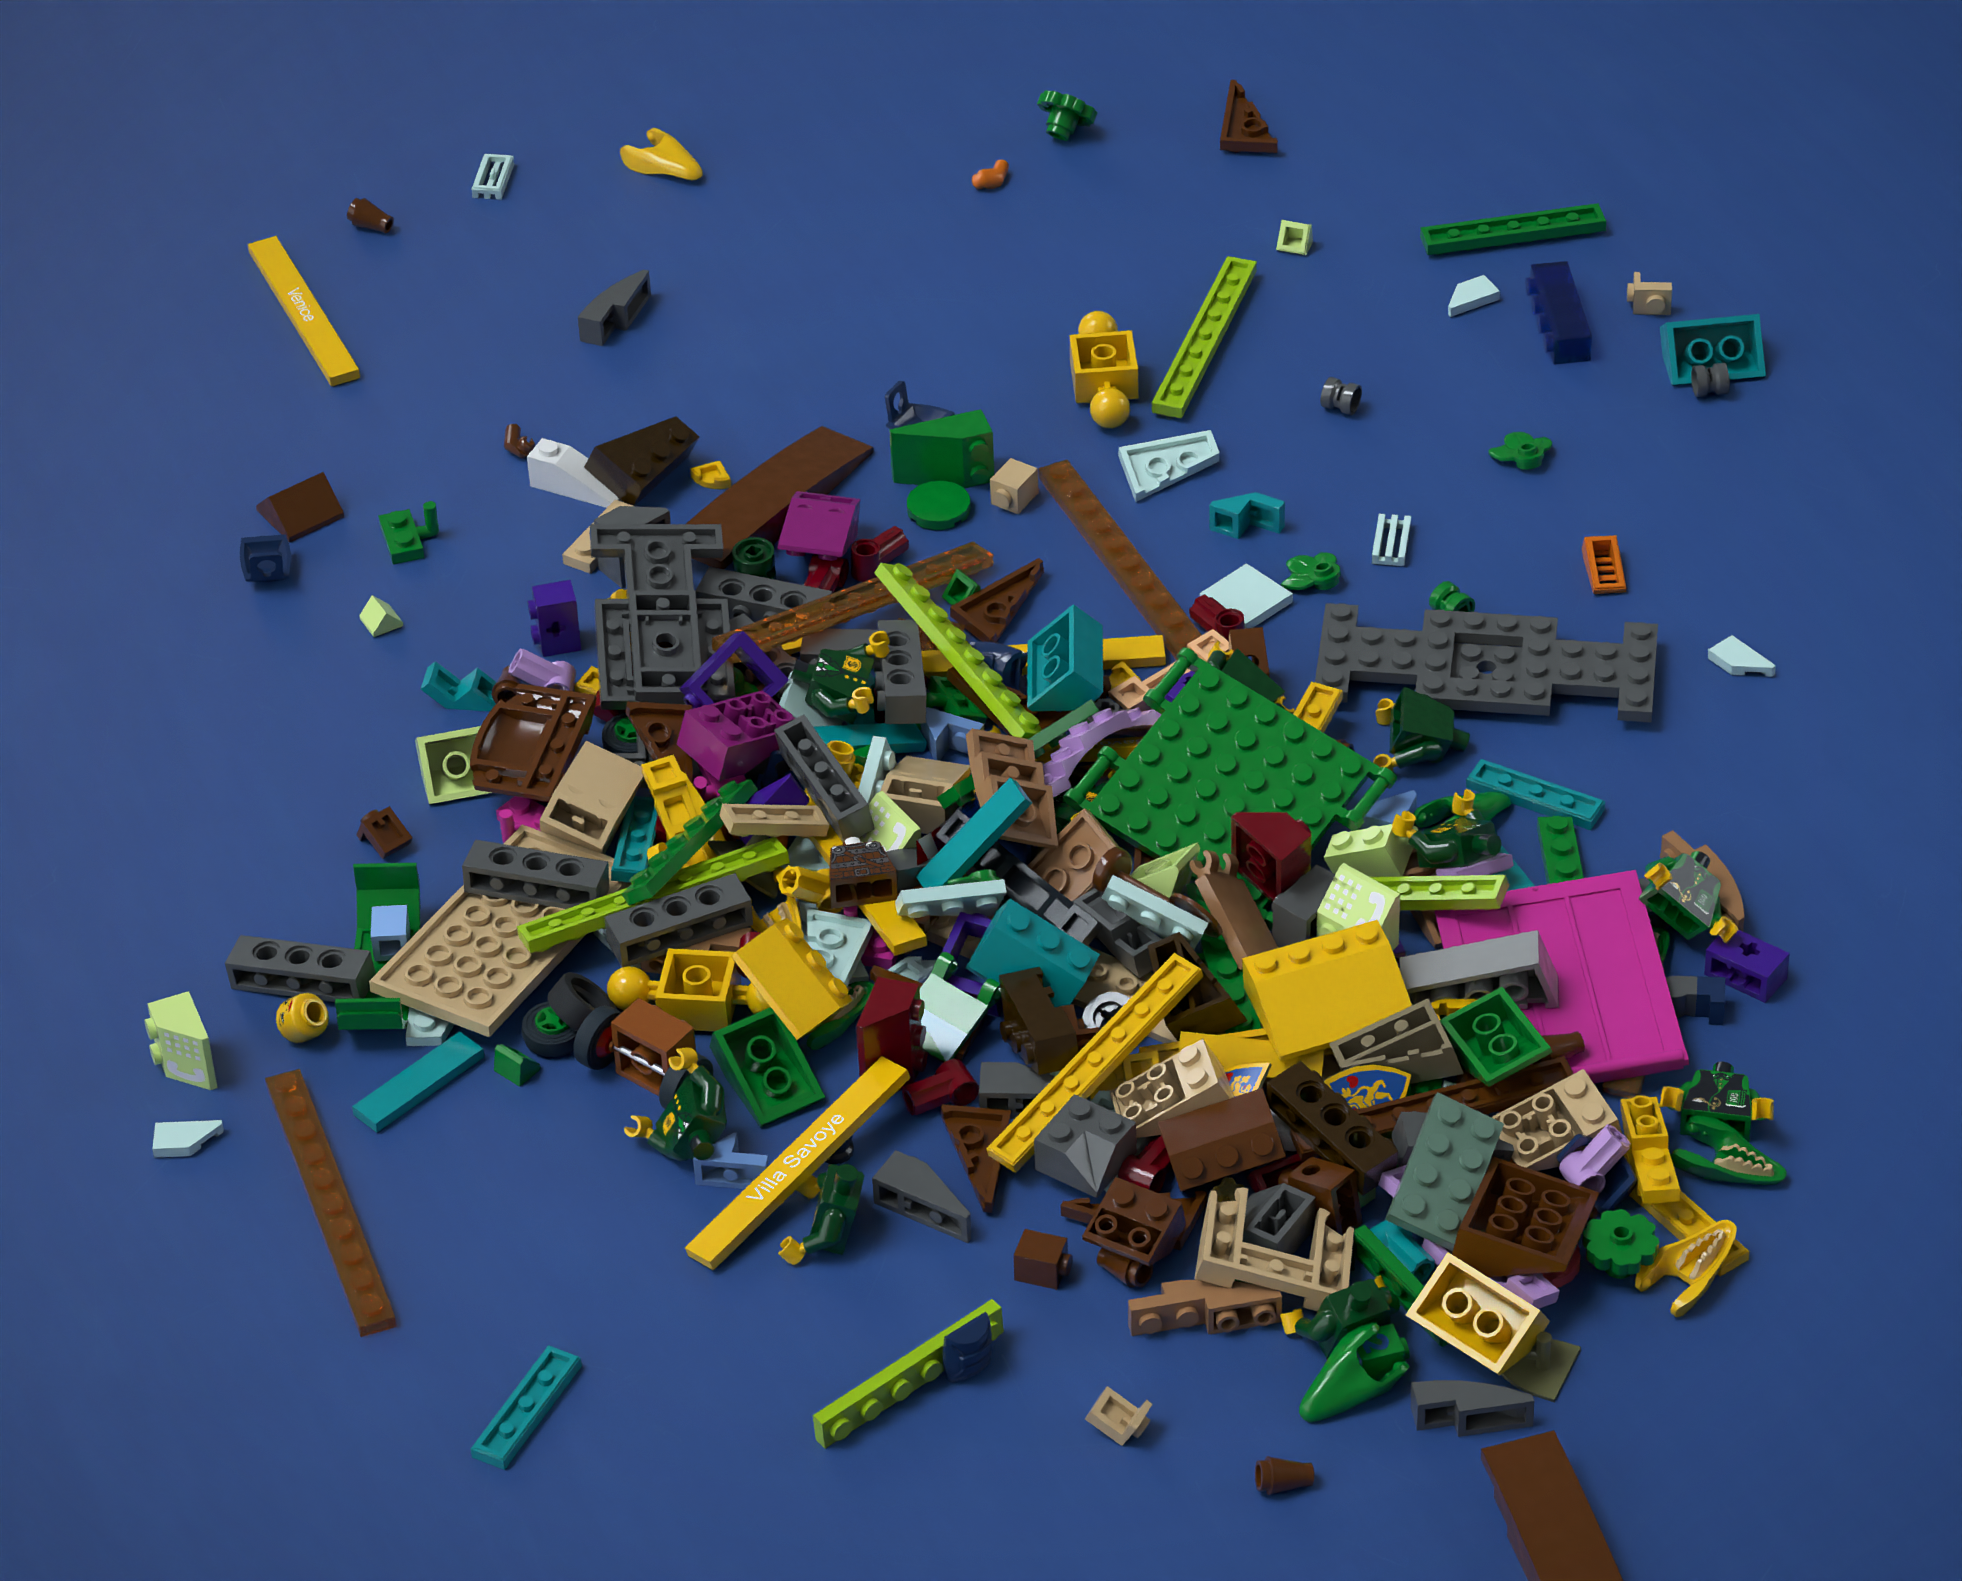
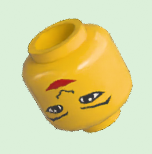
M311 993L298 994L280 1004L276 1012L278 1030L283 1037L294 1043H302L318 1037L325 1031L329 1022L328 1010L323 1000Z

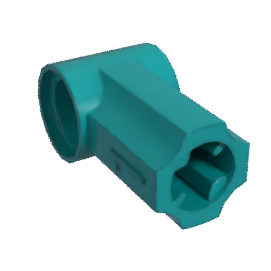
M1387 1220L1370 1228L1372 1233L1421 1283L1427 1280L1429 1274L1435 1269V1260L1413 1239L1410 1231Z

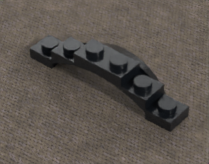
M957 809L935 836L944 844H947L970 818ZM997 841L966 872V875L969 876L971 873L980 870H994L996 877L1004 879L1007 892L997 909L1002 907L1009 899H1012L1086 946L1092 942L1103 928L1098 921L1052 887Z

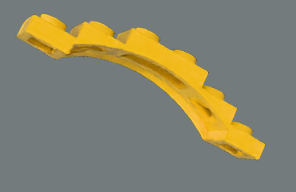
M674 754L641 765L642 774L654 798V807L666 831L667 841L675 835L683 833L685 831L683 825L690 819L703 813L701 807L705 804L687 774L681 771ZM719 829L681 868L683 869L717 857L708 845V842L726 841L721 830Z

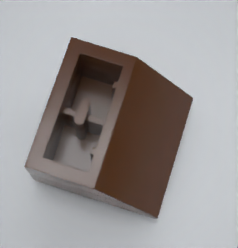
M1115 1177L1084 1231L1082 1240L1150 1266L1170 1255L1184 1230L1186 1221L1182 1202Z

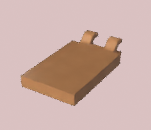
M1205 850L1203 851L1206 858L1205 867H1203L1201 861L1192 860L1190 861V868L1198 877L1195 883L1211 915L1222 927V936L1240 970H1243L1242 958L1278 948L1244 880L1237 879L1239 862L1236 856L1224 853L1222 857L1226 862V867L1222 870L1217 853Z

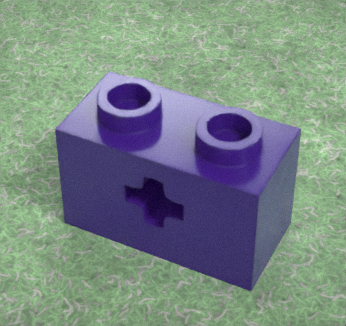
M571 580L532 586L533 600H528L527 604L530 620H535L536 625H531L530 630L533 645H540L542 657L581 651L577 602Z
M1738 930L1727 944L1718 936L1706 949L1704 975L1708 977H1725V985L1766 1003L1787 980L1790 953Z

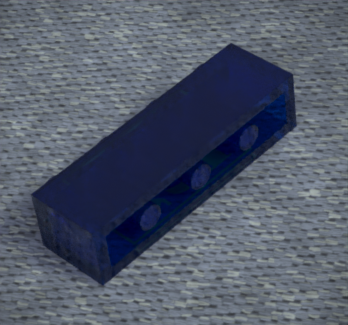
M1568 261L1532 264L1530 277H1527L1525 280L1527 296H1532L1533 315H1538L1537 326L1539 334L1544 333L1543 345L1545 353L1550 352L1554 365L1591 361L1592 335Z

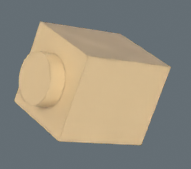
M1010 458L990 479L991 504L1019 514L1039 493L1038 468Z

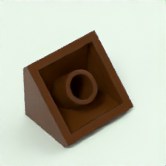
M324 472L271 495L256 505V510L281 535L286 534L289 543L344 518V512Z

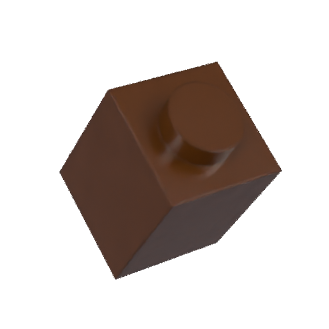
M1024 1229L1013 1255L1014 1280L1057 1290L1062 1277L1068 1276L1072 1267L1073 1256L1068 1254L1067 1238Z

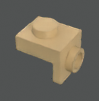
M1634 272L1633 283H1627V302H1633V314L1671 315L1672 283L1641 282L1640 272Z
M1107 1386L1098 1397L1085 1420L1122 1446L1131 1435L1138 1438L1151 1420L1146 1417V1414L1151 1408L1152 1403L1146 1399L1137 1408Z

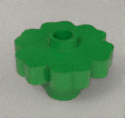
M1044 90V93L1040 94L1037 102L1041 110L1049 113L1046 122V133L1063 141H1068L1069 136L1074 134L1077 125L1090 127L1091 124H1094L1098 114L1095 108L1086 105L1084 101L1072 95L1061 94L1056 91Z
M1624 1209L1604 1211L1601 1215V1220H1589L1587 1228L1583 1231L1582 1245L1586 1248V1259L1598 1270H1605L1609 1276L1616 1279H1623L1631 1274H1637L1641 1269V1265H1652L1659 1253V1239L1655 1236L1656 1226L1648 1221L1644 1215L1630 1216Z

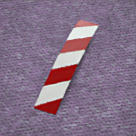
M964 805L958 808L962 813L965 812V809H963ZM947 821L929 834L916 840L917 865L932 858L946 845L935 835Z

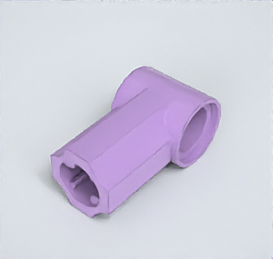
M521 648L515 654L508 674L530 685L573 691L576 678V670L570 663L565 661L551 663Z
M1607 1124L1583 1151H1574L1562 1160L1559 1166L1560 1173L1567 1182L1601 1192L1606 1184L1604 1175L1630 1149L1631 1143L1616 1127Z

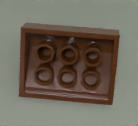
M1493 1157L1459 1227L1452 1255L1487 1277L1564 1272L1569 1265L1600 1192Z

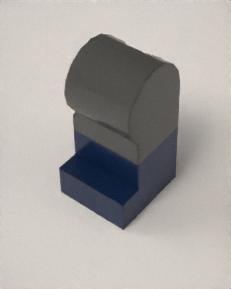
M1666 977L1677 1018L1684 1015L1709 1017V1024L1723 1025L1725 977Z

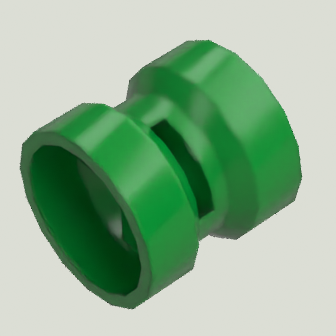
M1450 581L1440 583L1433 590L1429 598V605L1433 610L1474 612L1475 610L1474 599L1466 593H1460L1459 587Z

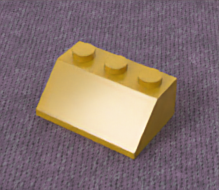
M788 918L774 923L731 955L732 959L796 1040L803 1038L818 1027L829 1022L853 1001L848 995L846 985L832 975L826 967L824 957L809 946L804 939V933L796 923L790 922Z
M1447 1252L1406 1313L1408 1318L1499 1376L1531 1351L1536 1343L1537 1335L1543 1332L1550 1322L1539 1309Z

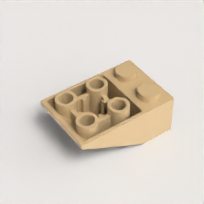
M585 741L540 818V830L605 855L644 779L642 767Z
M906 756L886 775L880 791L886 793L921 828V833L929 834L947 821L958 807L955 802L943 809L937 797L970 776V765Z
M1204 1039L1183 1048L1179 1053L1161 1063L1153 1065L1149 1070L1120 1084L1109 1092L1116 1113L1136 1122V1138L1162 1135L1158 1122L1234 1097L1223 1065Z
M1584 1069L1491 1117L1504 1123L1499 1139L1513 1145L1514 1152L1511 1158L1514 1163L1535 1171L1559 1167L1560 1163L1556 1158L1557 1155L1577 1134H1583L1594 1139L1607 1124L1616 1127L1621 1132L1618 1118ZM1580 1146L1574 1151H1583L1586 1146Z

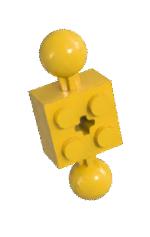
M1093 311L1085 315L1080 321L1078 334L1069 335L1070 367L1076 403H1090L1091 417L1099 426L1116 428L1121 426L1129 416L1130 403L1128 399H1139L1138 365L1132 330L1118 331L1117 323L1110 314L1104 311Z
M668 948L660 981L650 980L649 976L637 967L626 966L616 970L607 983L608 997L618 1009L624 1011L638 998L647 1003L649 1000H655L656 1006L660 1007L664 1012L679 1020L688 1022L694 1027V1030L717 1031L731 1025L736 1004L748 1005L753 1014L770 1008V1005L752 983L749 986L741 985V975L737 972V964L731 957L735 952Z

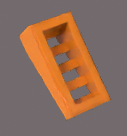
M1617 535L1584 537L1582 554L1593 594L1626 592ZM1608 555V557L1595 558V556ZM1596 564H1611V566H1596ZM1607 572H1613V574H1614V575H1598V573H1607ZM1601 581H1616V583L1600 584Z

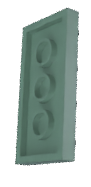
M1437 1092L1431 1102L1385 1220L1453 1251L1459 1227L1484 1178L1504 1123Z

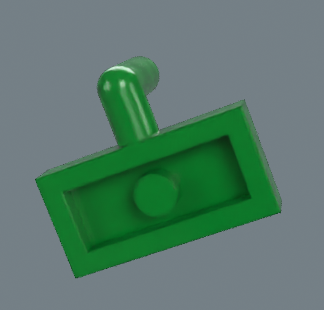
M428 501L423 504L425 525L415 526L410 509L378 515L379 525L392 564L424 558L420 539L433 537L439 533L435 502Z
M930 677L926 686L930 691L926 693V707H942L946 713L985 724L988 718L985 713L950 683L947 677ZM921 723L916 724L918 729L921 730Z

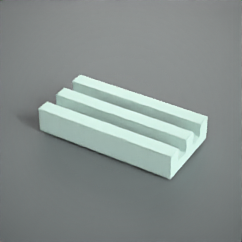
M484 154L471 189L472 198H478L480 193H482L485 199H490L491 194H495L496 199L502 200L514 166V157L511 155ZM491 162H495L487 185H483ZM503 162H504V165H503L502 171H501V173H500L498 182H497V184H496V186H495V183H496V181H497V178H498L500 169H501L502 164H503Z
M1379 513L1372 552V564L1405 565L1411 516H1405L1404 520H1398V515L1392 514L1391 519H1385V514ZM1384 528H1390L1385 557H1382L1380 552ZM1403 529L1398 558H1395L1392 555L1396 530Z

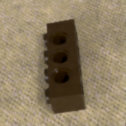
M1299 1061L1267 1082L1266 1100L1269 1108L1325 1161L1354 1169L1358 1192L1362 1196L1379 1186L1378 1184L1383 1172L1397 1168L1398 1150L1390 1139L1381 1136L1365 1116L1359 1115L1353 1110L1340 1093H1335L1324 1083L1318 1072L1310 1070L1302 1061Z

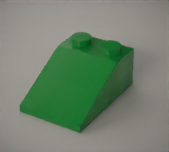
M981 409L889 429L892 480L894 483L921 485L930 481L943 480L969 488L990 483V479L995 475L993 431Z
M1503 987L1439 1020L1459 1063L1468 1073L1488 1087L1552 1053L1551 1047Z
M771 1007L713 1032L709 1047L725 1078L760 1128L825 1099V1095L795 1037Z

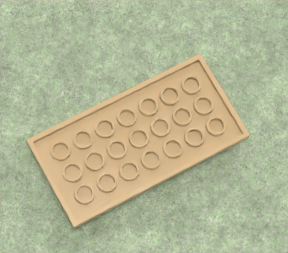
M523 824L504 843L506 845L608 861L610 888L607 895L628 888L632 884L631 882L611 881L614 858ZM463 885L369 981L370 992L385 998H400L401 1004L490 1037L584 937L553 945L549 950L543 952L536 951L530 953L519 939L517 926L565 909L464 892Z

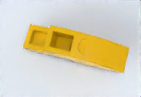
M1635 1096L1629 1099H1620L1624 1135L1631 1143L1630 1149L1627 1151L1629 1164L1638 1180L1635 1186L1637 1196H1641L1643 1204L1680 1201V1186L1669 1153L1668 1133L1657 1097Z

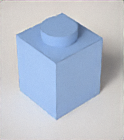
M407 905L372 907L371 942L374 961L390 960L410 940V922Z

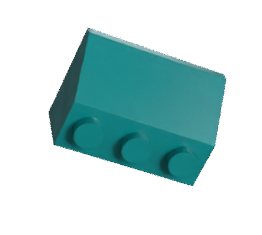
M1760 314L1666 322L1660 327L1663 360L1672 386L1692 384L1691 371L1693 366L1704 365L1706 368H1709L1717 363H1726L1729 380L1766 377Z
M1074 604L1028 640L1027 708L1031 711L1075 710L1091 699L1093 702L1096 701L1103 693V625Z
M1009 899L996 911L966 969L985 981L990 978L1000 984L999 975L1040 967L1043 972V988L1051 986L1054 997L1050 998L1054 1007H1059L1072 1003L1085 984L1100 954L1017 902Z

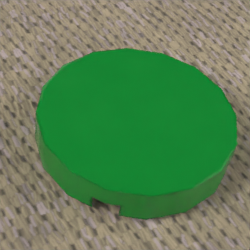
M943 480L930 481L918 485L910 491L907 497L908 517L910 519L913 518L918 526L926 529L945 530L955 527L954 523L960 520L961 523L965 521L971 511L968 492L964 487L953 482Z

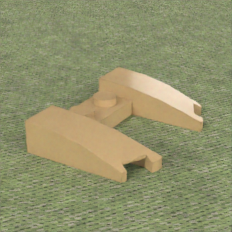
M1236 1188L1234 1193L1236 1201L1217 1202L1216 1191L1210 1192L1201 1233L1195 1279L1231 1288L1234 1280L1237 1279L1304 1297L1303 1308L1314 1311L1319 1310L1323 1300L1329 1294L1349 1287L1354 1228L1350 1226L1343 1236L1325 1225L1330 1212L1319 1208L1315 1220L1309 1259L1242 1242L1248 1195L1247 1188Z

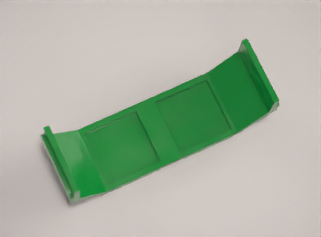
M417 863L353 864L357 896V931L354 949L371 952L375 974L389 960L374 961L371 942L372 907L407 905L410 939L421 929L420 879ZM369 990L365 998L335 999L338 1030L407 1028L409 1006L401 1004L400 998H385Z

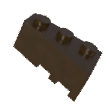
M675 416L595 446L584 468L624 503L635 506L689 457L700 436Z
M1180 932L1148 945L1154 973L1174 953L1202 969V979L1164 1017L1165 1025L1177 1041H1180L1181 1031L1216 1035L1248 1021Z
M1040 967L999 975L1004 1021L1000 1022V1031L1003 1041L1013 1048L1014 1053L1019 1054L1023 1058L1024 1063L1029 1065L1038 1075L1061 1071L1078 1054L1076 1032L1062 1006H1053L1050 998L1054 997V992L1051 986L1043 988V972Z

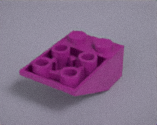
M797 491L791 498L777 549L786 550V554L791 556H805L806 553L818 554V558L822 560H837L838 557H842L857 538L861 499Z
M764 691L754 692L686 710L677 745L718 781L746 774L768 758L772 751L778 750L779 746L774 730L795 718Z

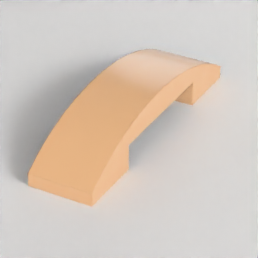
M1212 629L1188 643L1187 648L1194 651L1199 658L1207 662L1208 653L1217 641L1221 642L1219 647L1224 652H1228L1229 641ZM1174 663L1144 681H1140L1136 676H1133L1108 691L1109 697L1123 709L1139 707L1141 712L1152 710L1144 702L1143 696L1149 689H1154ZM1187 669L1184 674L1190 672L1191 670Z

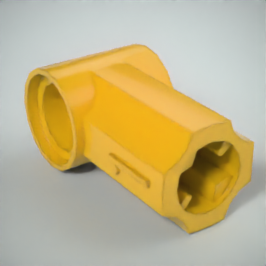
M788 865L781 872V880L778 886L782 894L816 904L820 911L838 913L843 909V907L831 908L830 869L825 868L812 871L799 866L793 867Z

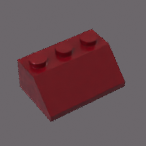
M1236 812L1231 816V854L1235 855L1238 859V872L1273 903L1277 895L1284 893L1301 876L1311 870V831L1300 819L1294 820L1287 812Z
M877 977L856 1025L860 1077L881 1056L908 1070L910 1079L902 1087L914 1083L918 1073L924 1072L928 1053L923 1051L926 1026L921 1024V1020L924 1014L925 1001L920 999L919 984Z

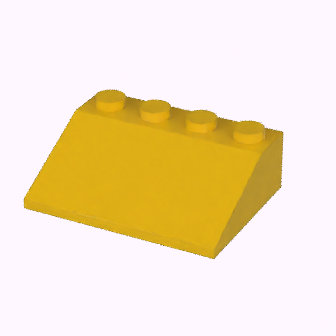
M1378 920L1242 958L1244 989L1280 1062L1329 1048V1043L1412 1006L1391 945Z

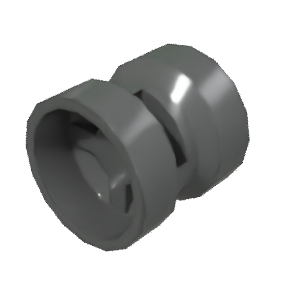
M1717 363L1709 368H1706L1704 365L1692 367L1691 381L1695 397L1707 396L1711 392H1715L1717 395L1729 393L1730 381L1726 363Z
M1329 377L1322 389L1321 406L1328 409L1336 407L1345 414L1353 415L1361 401L1362 386L1352 382L1344 384L1338 378Z

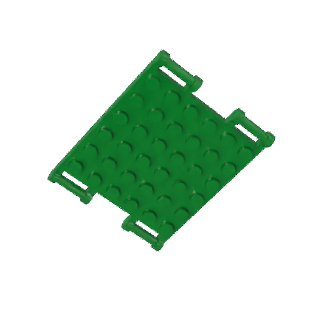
M1183 647L1176 656L1178 660L1154 689H1149L1143 696L1144 702L1162 715L1126 760L1120 757L1111 747L1103 746L1097 754L1098 759L1074 789L1069 788L1063 799L1078 812L1084 808L1089 810L1105 829L1154 859L1198 842L1201 849L1197 861H1201L1203 867H1205L1206 858L1203 851L1211 850L1217 853L1220 861L1219 864L1222 870H1224L1226 862L1222 855L1224 853L1231 854V816L1236 812H1287L1294 820L1300 819L1309 827L1312 835V851L1335 820L1352 831L1359 830L1364 824L1363 818L1387 788H1392L1397 781V776L1390 769L1379 767L1202 660L1191 649ZM1187 669L1195 672L1172 702L1165 699V696ZM1108 767L1116 771L1092 802L1085 799V796ZM1367 779L1373 780L1374 783L1353 810L1345 809ZM1237 871V879L1244 880L1268 929L1272 931L1273 912L1266 911L1272 902ZM1192 873L1190 881L1194 883L1198 877L1195 873Z

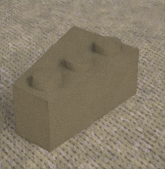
M1425 999L1329 1043L1341 1071L1354 1066L1371 1064L1388 1066L1411 1074L1409 1084L1464 1074L1455 1051L1429 999Z

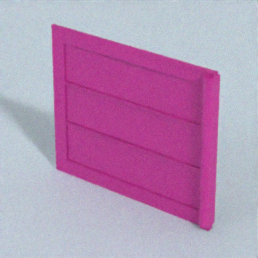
M1636 870L1510 890L1506 892L1500 909L1434 910L1443 949L1487 939L1516 935L1522 932L1539 931L1558 974L1559 1007L1546 1008L1545 1002L1528 1003L1527 1009L1520 1010L1541 1036L1567 1034L1576 1031L1581 1034L1585 1044L1584 1052L1567 1059L1574 1074L1584 1069L1593 1083H1600L1684 1069V1066L1689 1065L1688 1054L1685 1050L1647 908L1638 899L1642 890Z

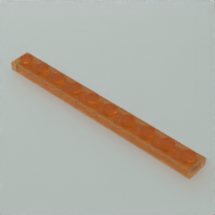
M1066 459L1038 468L1040 481L1157 635H1163L1164 645L1177 661L1176 656L1183 647H1187L1188 643L1202 636L1070 462Z
M970 542L906 567L912 571V577L919 585L930 590L944 584H949L956 569L961 570L968 576L992 567L994 555L975 542ZM876 577L713 637L712 650L716 652L734 633L744 631L763 652H768L772 648L788 642H795L799 638L822 632L831 626L848 622L855 617L875 612L879 608L899 602L880 579ZM735 653L727 659L731 663L741 662Z
M300 1069L265 1078L267 1091L360 1337L397 1327L392 1307Z

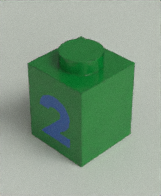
M1393 1323L1380 1326L1375 1338L1366 1340L1364 1344L1357 1348L1359 1364L1376 1381H1380L1387 1372L1391 1371L1395 1362H1403L1410 1357L1407 1341L1404 1337L1399 1338Z

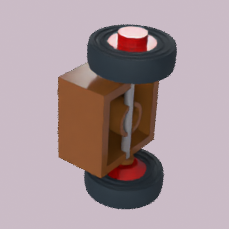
M640 998L634 1001L622 1013L613 1007L604 1005L594 1009L581 1024L574 1041V1056L582 1065L594 1070L605 1068L615 1059L617 1074L659 1096L661 1106L666 1109L689 1074L687 1069L673 1070L669 1065L668 1059L674 1056L681 1057L676 1051L679 1048L687 1047L696 1051L694 1027L688 1022L679 1020L664 1012L660 1007L651 1005ZM697 1053V1065H703L713 1076L712 1063L706 1057Z

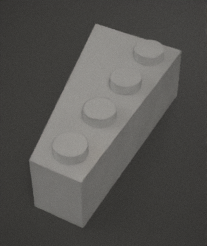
M1538 930L1400 957V973L1412 1005L1425 999H1429L1430 1003L1440 999H1480L1494 990L1503 987L1520 1009H1527L1528 1003L1545 1002L1546 1008L1559 1007L1558 974Z

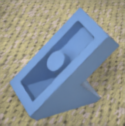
M926 707V723H921V731L927 741V747L933 759L938 761L942 759L949 748L968 754L966 734L972 728L984 731L983 723Z
M736 1132L714 1143V1153L710 1158L698 1160L694 1157L693 1159L695 1184L704 1186L745 1189L769 1166L768 1155L739 1153Z

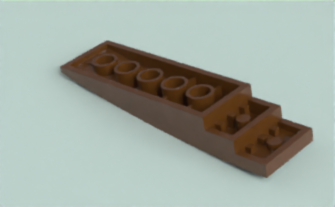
M824 426L795 441L728 488L686 523L721 524L723 557L692 559L710 567L725 569L733 562V547L743 539L759 537L768 540L774 545L780 539L791 498L797 491L828 495L874 452V448Z
M1554 1430L1481 1449V1461L1494 1486V1499L1507 1524V1537L1528 1581H1623L1590 1504Z

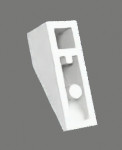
M542 438L527 456L531 487L605 508L615 499L622 501L584 468L588 458L569 445Z

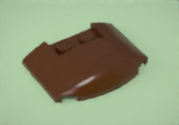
M519 684L514 687L517 695L506 703L501 699L489 712L476 735L470 759V767L474 777L472 782L475 790L550 801L555 789L570 767L584 734H589L597 700L596 695Z

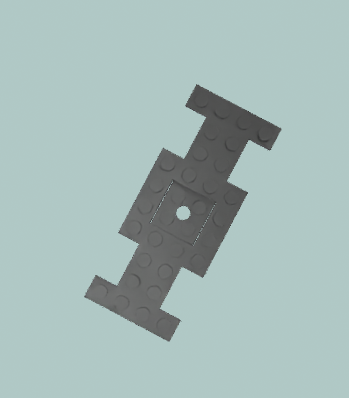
M590 524L591 558H624L627 599H595L594 603L601 710H626L627 701L686 704L683 700L685 695L679 688L731 637L728 599H696L693 587L691 558L723 557L721 524ZM660 642H669L673 645V647L662 648L657 644ZM732 655L700 687L714 703L736 698ZM637 732V753H614L639 766L653 761ZM692 758L694 782L696 777H703L698 767V763ZM643 779L639 788H649L645 779Z
M1343 603L1325 604L1315 683L1343 690L1341 702L1347 703L1350 681L1416 685V692L1426 694L1433 700L1451 707L1452 710L1550 716L1552 694L1619 698L1617 720L1652 721L1658 624L1625 622L1623 644L1557 640L1558 618L1425 609L1422 631L1357 627L1359 605ZM1481 671H1491L1492 673L1484 674Z

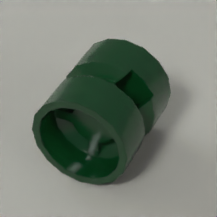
M750 537L735 544L732 550L734 572L777 580L775 551L771 542L759 537Z

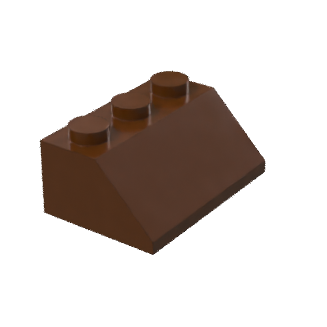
M1263 1088L1158 1122L1180 1192L1286 1158Z

